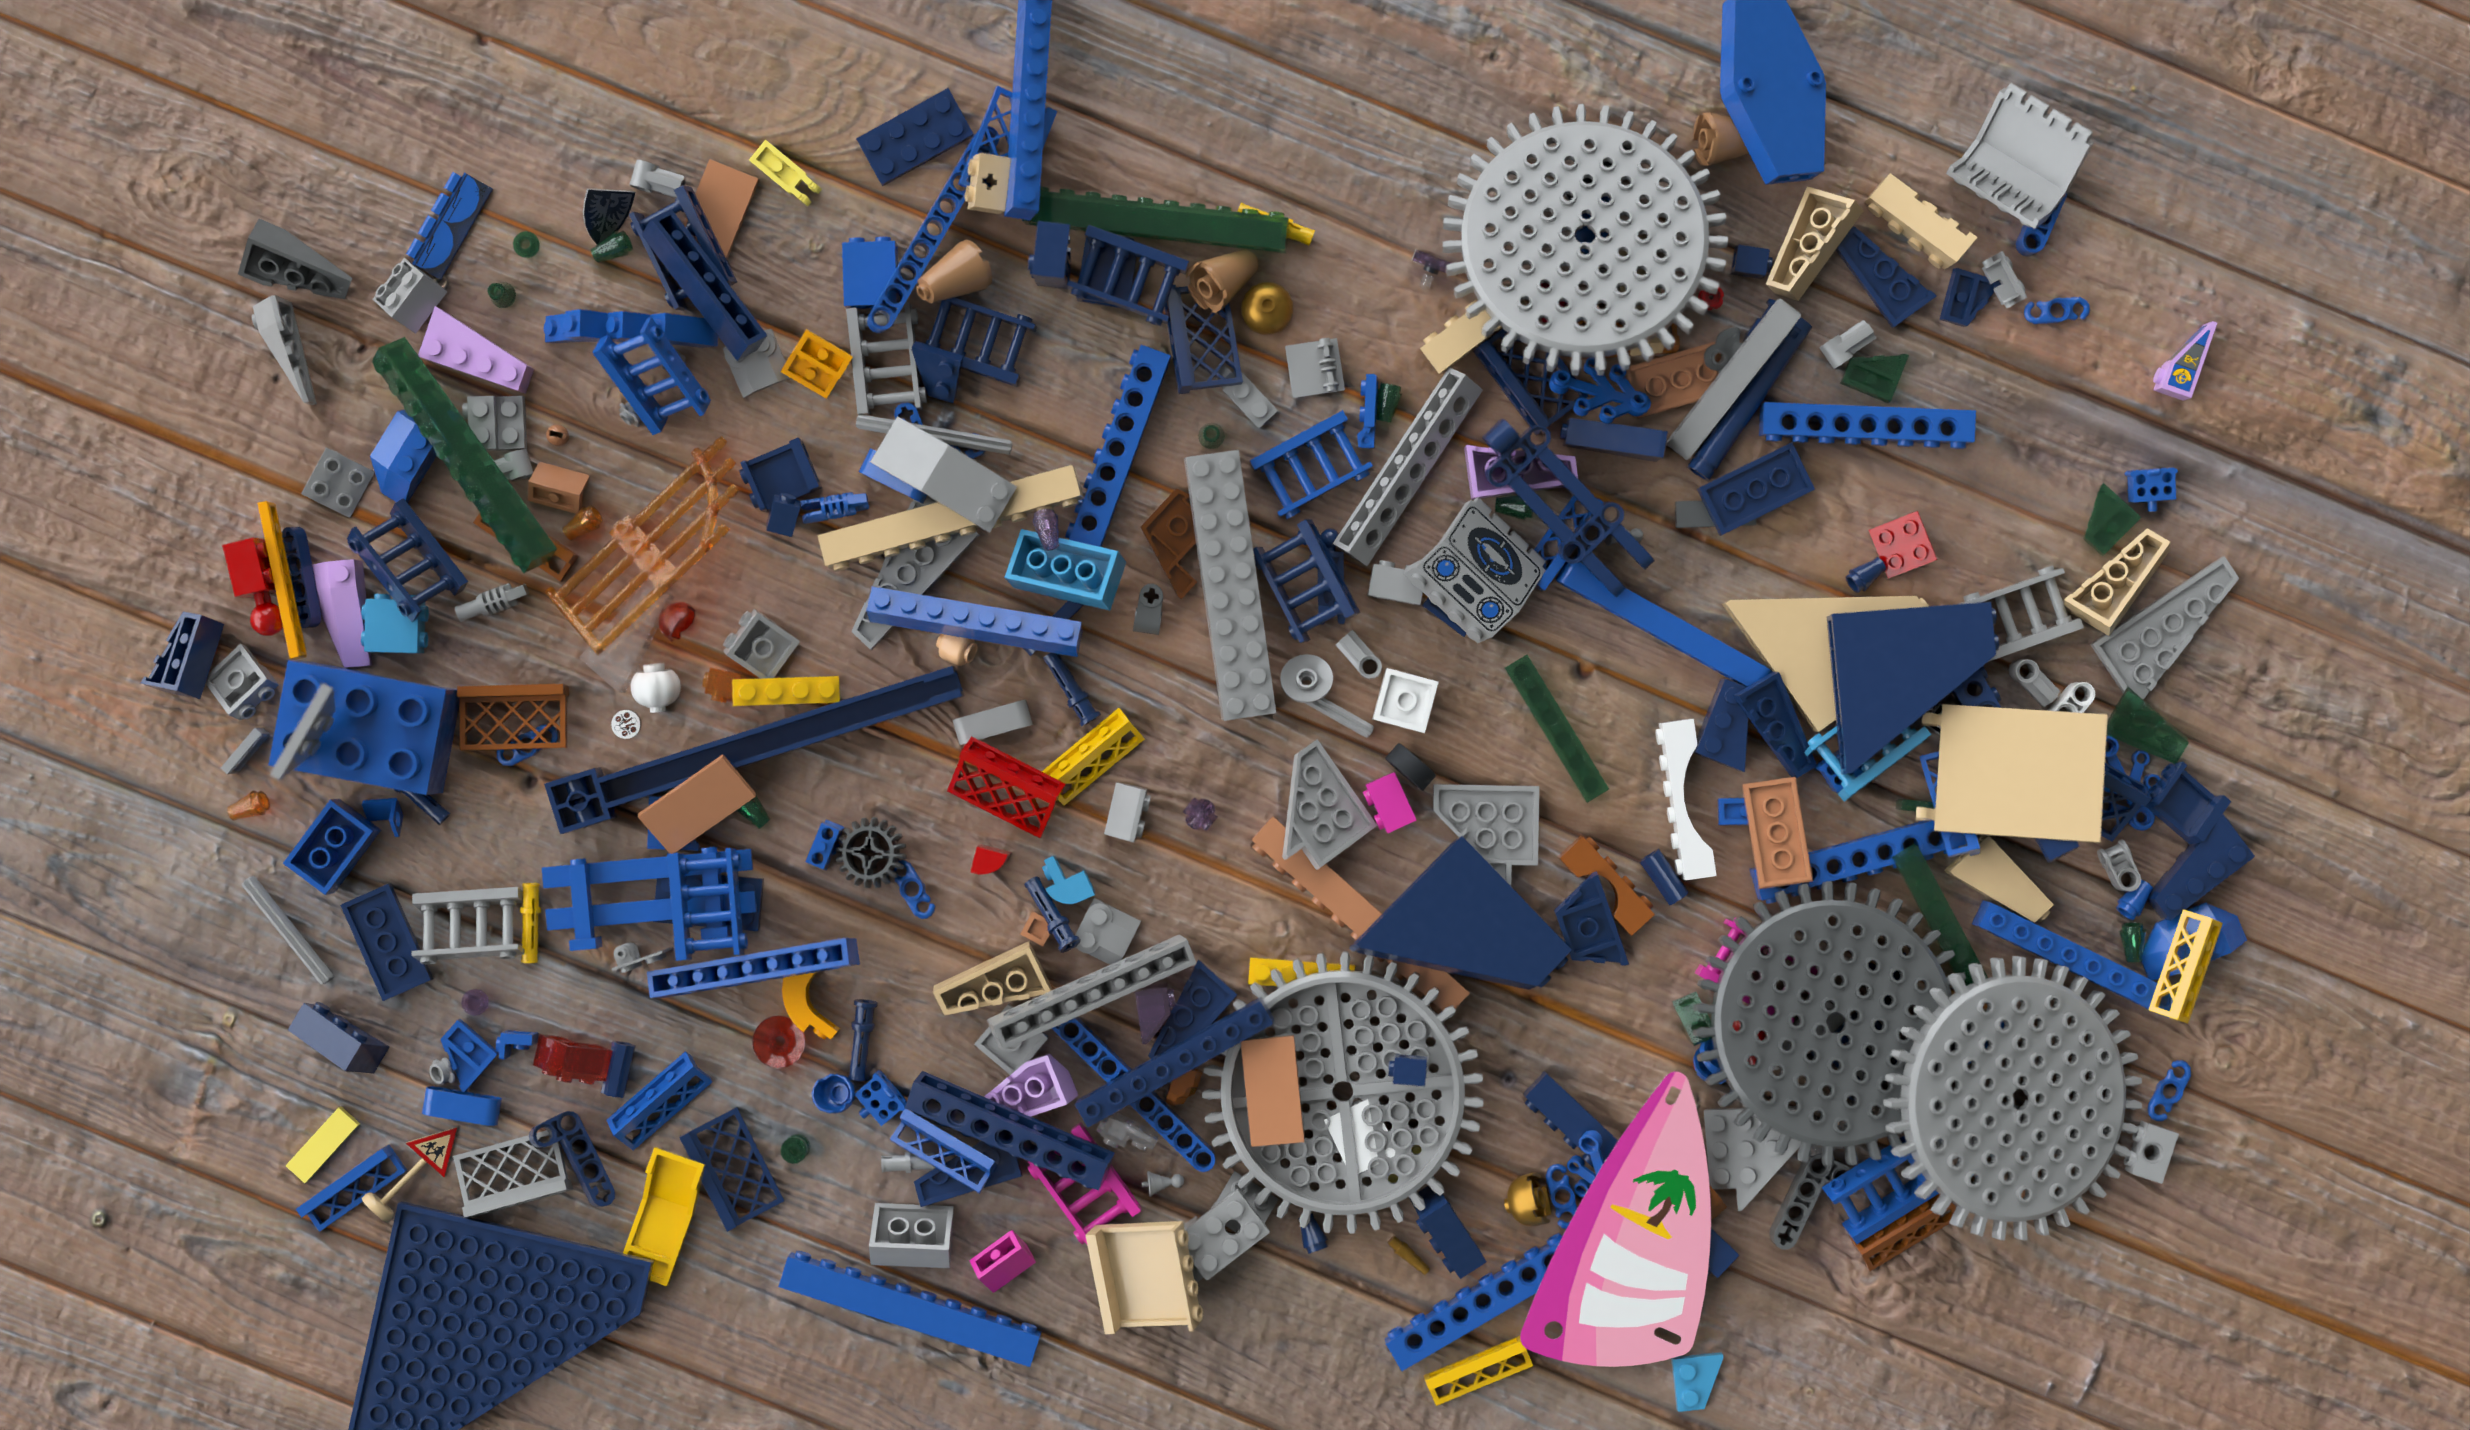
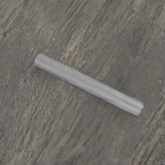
M254 876L247 878L242 883V887L320 984L330 981L333 978L332 972L257 878Z

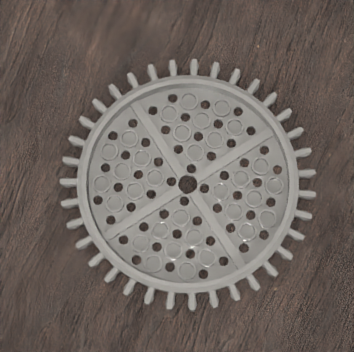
M1578 104L1575 115L1577 122L1564 123L1563 114L1559 106L1553 107L1552 113L1554 125L1542 128L1535 113L1529 114V127L1532 133L1524 137L1521 136L1518 129L1512 123L1508 124L1506 132L1508 138L1513 143L1505 149L1497 140L1490 137L1487 140V148L1496 157L1490 163H1487L1476 154L1470 157L1472 167L1481 172L1478 180H1474L1461 173L1458 175L1457 184L1471 191L1468 199L1454 195L1449 196L1448 206L1465 212L1463 219L1444 218L1443 229L1460 231L1462 233L1461 240L1443 242V253L1462 252L1463 261L1446 265L1447 276H1455L1466 273L1468 282L1455 287L1454 296L1455 298H1460L1474 292L1478 301L1466 309V316L1468 319H1471L1484 310L1491 316V319L1482 328V335L1485 338L1492 334L1497 327L1501 326L1508 332V335L1502 341L1501 350L1506 353L1512 348L1517 339L1528 344L1524 350L1523 363L1529 364L1534 358L1535 351L1540 349L1550 353L1546 362L1547 371L1553 372L1557 366L1558 356L1561 355L1572 357V375L1578 376L1582 367L1581 358H1595L1597 374L1604 375L1606 367L1604 356L1617 354L1622 370H1629L1630 357L1627 351L1638 347L1642 357L1648 363L1652 361L1654 356L1653 349L1648 344V341L1658 337L1662 344L1670 350L1674 347L1675 340L1666 330L1675 323L1687 334L1692 331L1693 323L1682 314L1687 307L1702 315H1705L1709 305L1694 295L1697 289H1702L1712 294L1717 293L1719 283L1704 278L1703 273L1704 269L1724 271L1726 260L1708 257V248L1722 249L1727 247L1728 237L1709 236V227L1725 224L1726 213L1706 215L1704 206L1719 201V190L1700 195L1696 186L1705 183L1709 178L1710 172L1708 169H1704L1693 176H1689L1684 168L1692 163L1695 152L1690 150L1676 160L1669 153L1676 144L1677 136L1674 133L1667 137L1661 146L1651 140L1655 134L1657 122L1652 120L1645 127L1641 135L1630 130L1634 121V112L1628 111L1623 118L1622 126L1608 124L1610 108L1604 105L1599 115L1600 122H1586L1584 104ZM1556 143V146L1554 147L1548 146L1549 144ZM1592 143L1594 147L1588 149L1585 147V144ZM1529 158H1534L1537 162L1534 164H1530L1527 162V160ZM1570 159L1574 164L1569 166L1565 161ZM1609 161L1612 163V166L1605 167L1603 162ZM1648 163L1650 168L1644 169L1641 167V164ZM1509 175H1515L1517 179L1511 181L1507 177ZM1551 176L1555 180L1553 182H1547L1545 178ZM1590 178L1593 182L1586 184L1583 182V179ZM1628 180L1630 185L1625 186L1621 181ZM1665 181L1668 183V186L1661 187L1659 183ZM1490 191H1494L1497 196L1489 197L1487 194ZM1527 193H1532L1535 197L1533 199H1528L1525 195ZM1571 195L1573 199L1566 201L1563 197ZM1607 196L1611 201L1606 203L1601 198ZM1641 198H1646L1649 201V203L1642 204L1639 200ZM1684 200L1687 204L1685 206H1680L1678 204V201ZM1507 210H1513L1515 214L1513 216H1508L1505 212ZM1549 211L1553 216L1547 218L1543 214ZM1584 213L1590 214L1591 218L1584 219L1581 215ZM1627 215L1629 220L1622 221L1620 216ZM1665 217L1667 222L1661 223L1658 221V218ZM1491 226L1495 231L1489 233L1486 231V228ZM1583 226H1588V229L1592 230L1596 236L1590 244L1586 242L1580 243L1575 238V233L1583 228ZM1530 228L1533 230V233L1525 234L1524 229ZM1569 230L1571 235L1564 236L1562 231ZM1607 232L1609 237L1603 238L1600 236V233ZM1641 233L1646 234L1647 239L1641 240L1638 235ZM1682 235L1686 240L1681 242L1676 237ZM1506 245H1511L1513 247V250L1506 251L1504 250V247ZM1549 247L1551 252L1544 253L1542 248ZM1587 249L1590 253L1583 255L1580 253V250ZM1624 250L1628 253V255L1622 257L1618 254V252ZM1663 252L1666 257L1661 259L1656 254ZM1486 262H1491L1494 266L1492 268H1486L1484 264ZM1529 264L1532 268L1524 270L1522 265ZM1565 265L1568 266L1570 270L1568 272L1561 271L1560 267ZM1604 267L1608 270V272L1602 274L1598 271V269ZM1643 269L1646 274L1641 276L1636 271ZM1682 271L1684 276L1677 277L1675 272ZM1510 281L1512 285L1504 287L1502 282ZM1546 282L1550 287L1543 289L1540 284ZM1581 284H1585L1588 287V289L1582 291L1578 288V286ZM1624 286L1626 291L1621 293L1617 290V287ZM1662 288L1665 293L1657 294L1655 289ZM1526 299L1530 304L1523 306L1520 301ZM1565 301L1568 306L1562 308L1559 306V302ZM1604 303L1606 308L1601 310L1597 307V304ZM1637 305L1644 306L1645 310L1637 311L1635 307ZM1541 318H1545L1548 323L1541 325L1538 321ZM1584 320L1587 325L1580 327L1577 322ZM1617 322L1624 323L1625 327L1619 329L1615 326V324Z
M1349 951L1342 952L1340 957L1341 970H1328L1327 958L1324 953H1318L1316 963L1319 972L1307 975L1304 970V964L1298 958L1293 960V969L1296 972L1297 979L1286 983L1282 973L1275 968L1270 973L1278 989L1268 995L1257 982L1250 986L1254 995L1258 998L1262 996L1275 1019L1274 1024L1269 1026L1275 1030V1035L1272 1037L1294 1035L1296 1051L1304 1053V1059H1297L1298 1078L1305 1077L1307 1079V1085H1299L1301 1105L1303 1103L1310 1105L1309 1112L1302 1111L1304 1131L1307 1129L1312 1130L1313 1137L1306 1138L1304 1136L1305 1141L1301 1143L1251 1147L1241 1042L1221 1053L1226 1056L1224 1067L1206 1065L1204 1067L1203 1073L1209 1076H1219L1222 1079L1221 1089H1206L1202 1092V1098L1208 1100L1221 1099L1222 1111L1211 1112L1205 1116L1206 1123L1224 1121L1227 1128V1133L1217 1135L1212 1140V1145L1217 1147L1227 1142H1232L1237 1153L1227 1157L1222 1165L1227 1169L1243 1161L1249 1172L1241 1177L1238 1186L1242 1189L1248 1186L1254 1178H1257L1265 1186L1258 1193L1256 1203L1259 1206L1266 1202L1268 1196L1273 1192L1283 1198L1282 1203L1277 1209V1217L1282 1219L1287 1214L1288 1208L1292 1203L1303 1208L1299 1218L1300 1227L1305 1228L1310 1222L1311 1212L1315 1211L1325 1214L1323 1222L1324 1232L1330 1233L1334 1225L1333 1215H1346L1347 1229L1349 1234H1353L1357 1228V1214L1369 1213L1371 1226L1374 1230H1379L1381 1219L1377 1210L1390 1207L1393 1217L1399 1223L1404 1220V1214L1398 1202L1410 1197L1414 1206L1420 1211L1425 1209L1424 1199L1417 1190L1424 1184H1428L1433 1192L1441 1196L1444 1193V1187L1433 1176L1440 1167L1444 1168L1451 1175H1459L1460 1169L1456 1164L1447 1160L1451 1149L1458 1150L1466 1155H1470L1472 1152V1147L1469 1144L1461 1142L1456 1138L1460 1128L1471 1132L1479 1131L1480 1124L1478 1122L1462 1117L1464 1107L1466 1106L1473 1108L1483 1107L1482 1098L1465 1096V1085L1482 1082L1483 1075L1480 1073L1463 1074L1461 1063L1474 1060L1478 1057L1477 1049H1469L1458 1053L1454 1042L1464 1038L1469 1033V1029L1467 1026H1464L1449 1033L1443 1022L1454 1015L1456 1008L1453 1005L1448 1006L1440 1014H1436L1429 1004L1438 996L1439 989L1437 987L1430 989L1426 996L1421 999L1412 992V989L1418 983L1420 974L1414 972L1409 976L1406 985L1402 986L1392 981L1393 976L1397 972V962L1392 961L1387 966L1385 976L1382 977L1372 974L1374 956L1367 955L1364 960L1363 971L1350 970L1351 958ZM1369 990L1376 991L1377 997L1375 999L1368 998L1367 992ZM1341 994H1350L1351 1000L1349 1002L1342 1001ZM1318 995L1323 996L1324 1004H1316L1315 997ZM1292 998L1298 1001V1006L1295 1008L1289 1005V1000ZM1239 999L1233 1003L1236 1010L1246 1005L1244 1001ZM1400 1013L1406 1016V1021L1403 1023L1398 1022L1396 1016ZM1373 1016H1377L1380 1019V1023L1376 1026L1370 1022V1018ZM1346 1019H1351L1354 1022L1352 1028L1344 1026ZM1325 1022L1328 1026L1327 1030H1319L1318 1023ZM1296 1024L1301 1027L1299 1034L1292 1032L1293 1025ZM1267 1028L1247 1039L1267 1038L1270 1036L1266 1034ZM1433 1037L1436 1040L1435 1045L1428 1046L1426 1039ZM1401 1040L1409 1042L1407 1049L1400 1047L1399 1043ZM1377 1042L1383 1045V1050L1380 1052L1373 1049V1045ZM1350 1045H1354L1357 1049V1052L1355 1054H1349L1347 1052V1047ZM1323 1048L1330 1050L1331 1055L1329 1057L1321 1055ZM1395 1054L1428 1056L1425 1087L1393 1084V1077H1388L1389 1060L1394 1061ZM1432 1063H1436L1439 1067V1070L1437 1072H1431L1429 1070V1065ZM1384 1069L1386 1076L1379 1078L1376 1075V1071ZM1351 1072H1358L1360 1078L1356 1081L1350 1078ZM1330 1074L1333 1076L1334 1081L1326 1083L1324 1076ZM1344 1081L1351 1084L1353 1095L1349 1100L1340 1101L1334 1096L1333 1087L1336 1083ZM1433 1090H1440L1442 1096L1438 1099L1432 1096ZM1412 1092L1416 1098L1414 1101H1408L1405 1095ZM1381 1095L1389 1097L1387 1104H1382L1379 1101ZM1355 1098H1361L1362 1101L1368 1099L1369 1105L1362 1111V1120L1365 1124L1373 1126V1131L1366 1135L1365 1146L1369 1151L1377 1152L1378 1156L1369 1161L1368 1170L1359 1174L1357 1171L1350 1107L1354 1105L1353 1100ZM1330 1100L1335 1101L1337 1107L1333 1110L1327 1107V1102ZM1368 1108H1370L1372 1122H1368L1364 1116ZM1339 1112L1346 1165L1343 1159L1340 1162H1336L1333 1159V1155L1339 1153L1328 1130L1330 1116ZM1437 1116L1444 1117V1124H1436L1435 1118ZM1410 1119H1416L1419 1123L1418 1126L1415 1128L1410 1127L1408 1124ZM1385 1121H1389L1392 1124V1128L1388 1131L1382 1129V1124ZM1374 1134L1376 1149L1371 1148L1367 1142L1368 1137ZM1414 1145H1419L1422 1151L1415 1154L1411 1148ZM1389 1147L1395 1150V1155L1392 1158H1388L1385 1155V1150ZM1314 1156L1317 1160L1316 1163L1313 1165L1309 1164L1307 1157ZM1284 1158L1289 1159L1290 1166L1283 1167L1281 1160ZM1378 1160L1379 1164L1371 1168L1372 1162ZM1396 1174L1398 1181L1392 1183L1389 1181L1388 1176ZM1368 1176L1372 1179V1183L1364 1185L1362 1179ZM1343 1179L1346 1186L1339 1188L1336 1185V1181ZM1317 1182L1320 1188L1314 1191L1310 1188V1183Z
M2013 956L2012 975L2005 974L2004 959L1990 958L1992 977L1985 978L1982 965L1972 963L1969 965L1973 984L1966 986L1961 975L1950 974L1948 978L1955 990L1952 996L1948 998L1942 989L1932 988L1929 992L1939 1007L1933 1013L1921 1006H1916L1913 1009L1917 1016L1925 1021V1024L1920 1032L1909 1027H1902L1900 1030L1907 1038L1914 1041L1910 1053L1905 1050H1892L1891 1052L1894 1058L1905 1061L1906 1065L1903 1076L1896 1073L1886 1074V1081L1902 1086L1901 1098L1885 1099L1884 1106L1893 1109L1901 1108L1902 1120L1885 1126L1886 1131L1904 1132L1907 1140L1906 1143L1891 1150L1892 1154L1898 1157H1905L1911 1153L1915 1160L1912 1165L1901 1172L1902 1176L1912 1180L1922 1173L1926 1178V1181L1914 1192L1915 1195L1926 1199L1934 1190L1941 1194L1931 1208L1933 1213L1943 1215L1949 1205L1953 1203L1957 1207L1949 1224L1962 1228L1970 1212L1975 1214L1970 1233L1983 1236L1989 1218L1994 1220L1992 1238L2005 1240L2007 1222H2013L2014 1238L2027 1240V1221L2033 1220L2036 1233L2043 1236L2049 1235L2046 1219L2048 1215L2053 1214L2057 1225L2068 1227L2070 1222L2064 1209L2066 1206L2072 1204L2078 1213L2087 1214L2090 1211L2081 1195L2089 1190L2092 1195L2104 1198L2107 1194L2096 1182L2101 1173L2117 1179L2120 1177L2121 1174L2116 1168L2109 1165L2108 1162L2113 1153L2126 1157L2131 1155L2129 1149L2117 1143L2121 1131L2128 1134L2138 1133V1127L2132 1123L2124 1122L2125 1109H2141L2142 1103L2133 1099H2126V1087L2141 1084L2142 1078L2131 1075L2125 1076L2123 1065L2137 1060L2138 1055L2131 1052L2120 1054L2117 1047L2118 1043L2131 1036L2130 1032L2119 1029L2111 1033L2107 1027L2120 1014L2118 1010L2108 1008L2101 1015L2095 1011V1008L2105 997V994L2101 991L2093 990L2086 1000L2080 996L2088 982L2087 978L2075 976L2070 987L2066 988L2063 986L2069 970L2066 966L2056 965L2051 980L2045 979L2048 960L2035 958L2032 975L2025 976L2026 957ZM2051 999L2054 1000V1005L2052 1007L2050 1006ZM2020 1000L2021 1007L2017 1009L2016 1005L2017 1002ZM1984 1003H1987L1986 1011L1983 1010ZM2070 1016L2071 1023L2068 1025L2067 1019ZM2037 1018L2038 1025L2035 1027L2034 1020ZM2002 1021H2004L2005 1024L2003 1029H2001L2000 1023ZM1970 1022L1971 1029L1967 1031L1966 1026ZM2087 1034L2088 1041L2085 1043L2084 1037ZM2054 1036V1037H2055V1043L2052 1045V1044H2051V1039H2052V1037ZM2021 1038L2022 1044L2020 1047H2018L2017 1043L2018 1040ZM1985 1041H1988L1987 1049L1984 1048ZM1954 1043L1955 1047L1954 1050L1951 1052L1950 1045ZM2071 1054V1055H2072V1060H2071V1062L2069 1063L2068 1057H2069V1055ZM2038 1056V1057H2039V1062H2038V1064L2036 1065V1064H2035V1058ZM2003 1059H2005L2006 1062L2004 1067L2001 1066V1061ZM1969 1061L1972 1062V1067L1970 1069H1968L1967 1067ZM1937 1063L1938 1069L1934 1072L1933 1066ZM2088 1072L2089 1078L2086 1080L2085 1074ZM2055 1074L2056 1080L2052 1082V1076ZM2022 1076L2023 1082L2019 1085L2018 1080ZM1989 1079V1085L1986 1087L1985 1081ZM1955 1081V1088L1952 1090L1951 1083ZM2021 1089L2028 1096V1101L2025 1100L2024 1104L2019 1109H2016L2013 1106L2014 1098L2012 1095L2016 1090ZM2105 1089V1090H2106V1095H2105V1097L2103 1098L2102 1092H2103V1090ZM2073 1092V1098L2070 1100L2069 1094ZM2039 1094L2040 1100L2036 1102V1096ZM2003 1097H2006L2007 1101H2006V1103L2003 1105V1104H2002V1099H2003ZM1970 1099L1973 1100V1104L1971 1107H1969L1968 1105ZM1938 1101L1939 1107L1935 1110L1934 1104ZM2089 1109V1110H2090V1115H2089V1117L2087 1118V1117H2086V1112H2087V1110ZM2054 1112L2057 1113V1118L2055 1120L2053 1119ZM2023 1114L2024 1120L2020 1123L2019 1118ZM1990 1117V1123L1986 1125V1119ZM1956 1119V1126L1953 1128L1952 1121ZM2073 1129V1130H2074V1135H2073V1137L2071 1138V1137H2070V1132H2071V1130ZM2038 1132L2041 1133V1137L2039 1140H2037ZM2007 1134V1141L2004 1143L2003 1137ZM1971 1137L1974 1138V1142L1972 1145L1969 1144V1140ZM1939 1139L1940 1145L1936 1148L1935 1143ZM2090 1147L2091 1153L2088 1155L2087 1149ZM2057 1149L2058 1155L2054 1157V1151ZM2022 1152H2024L2025 1154L2023 1160H2021L2020 1158ZM1991 1155V1161L1987 1163V1156ZM1957 1157V1164L1954 1166L1953 1159ZM2074 1167L2075 1173L2071 1175V1169ZM2041 1169L2042 1175L2038 1178V1171ZM2008 1172V1179L2005 1181L2004 1175ZM1972 1175L1975 1176V1180L1973 1183L1970 1182V1178ZM2025 1190V1197L2022 1198L2021 1193ZM1991 1192L1992 1198L1988 1201V1194Z

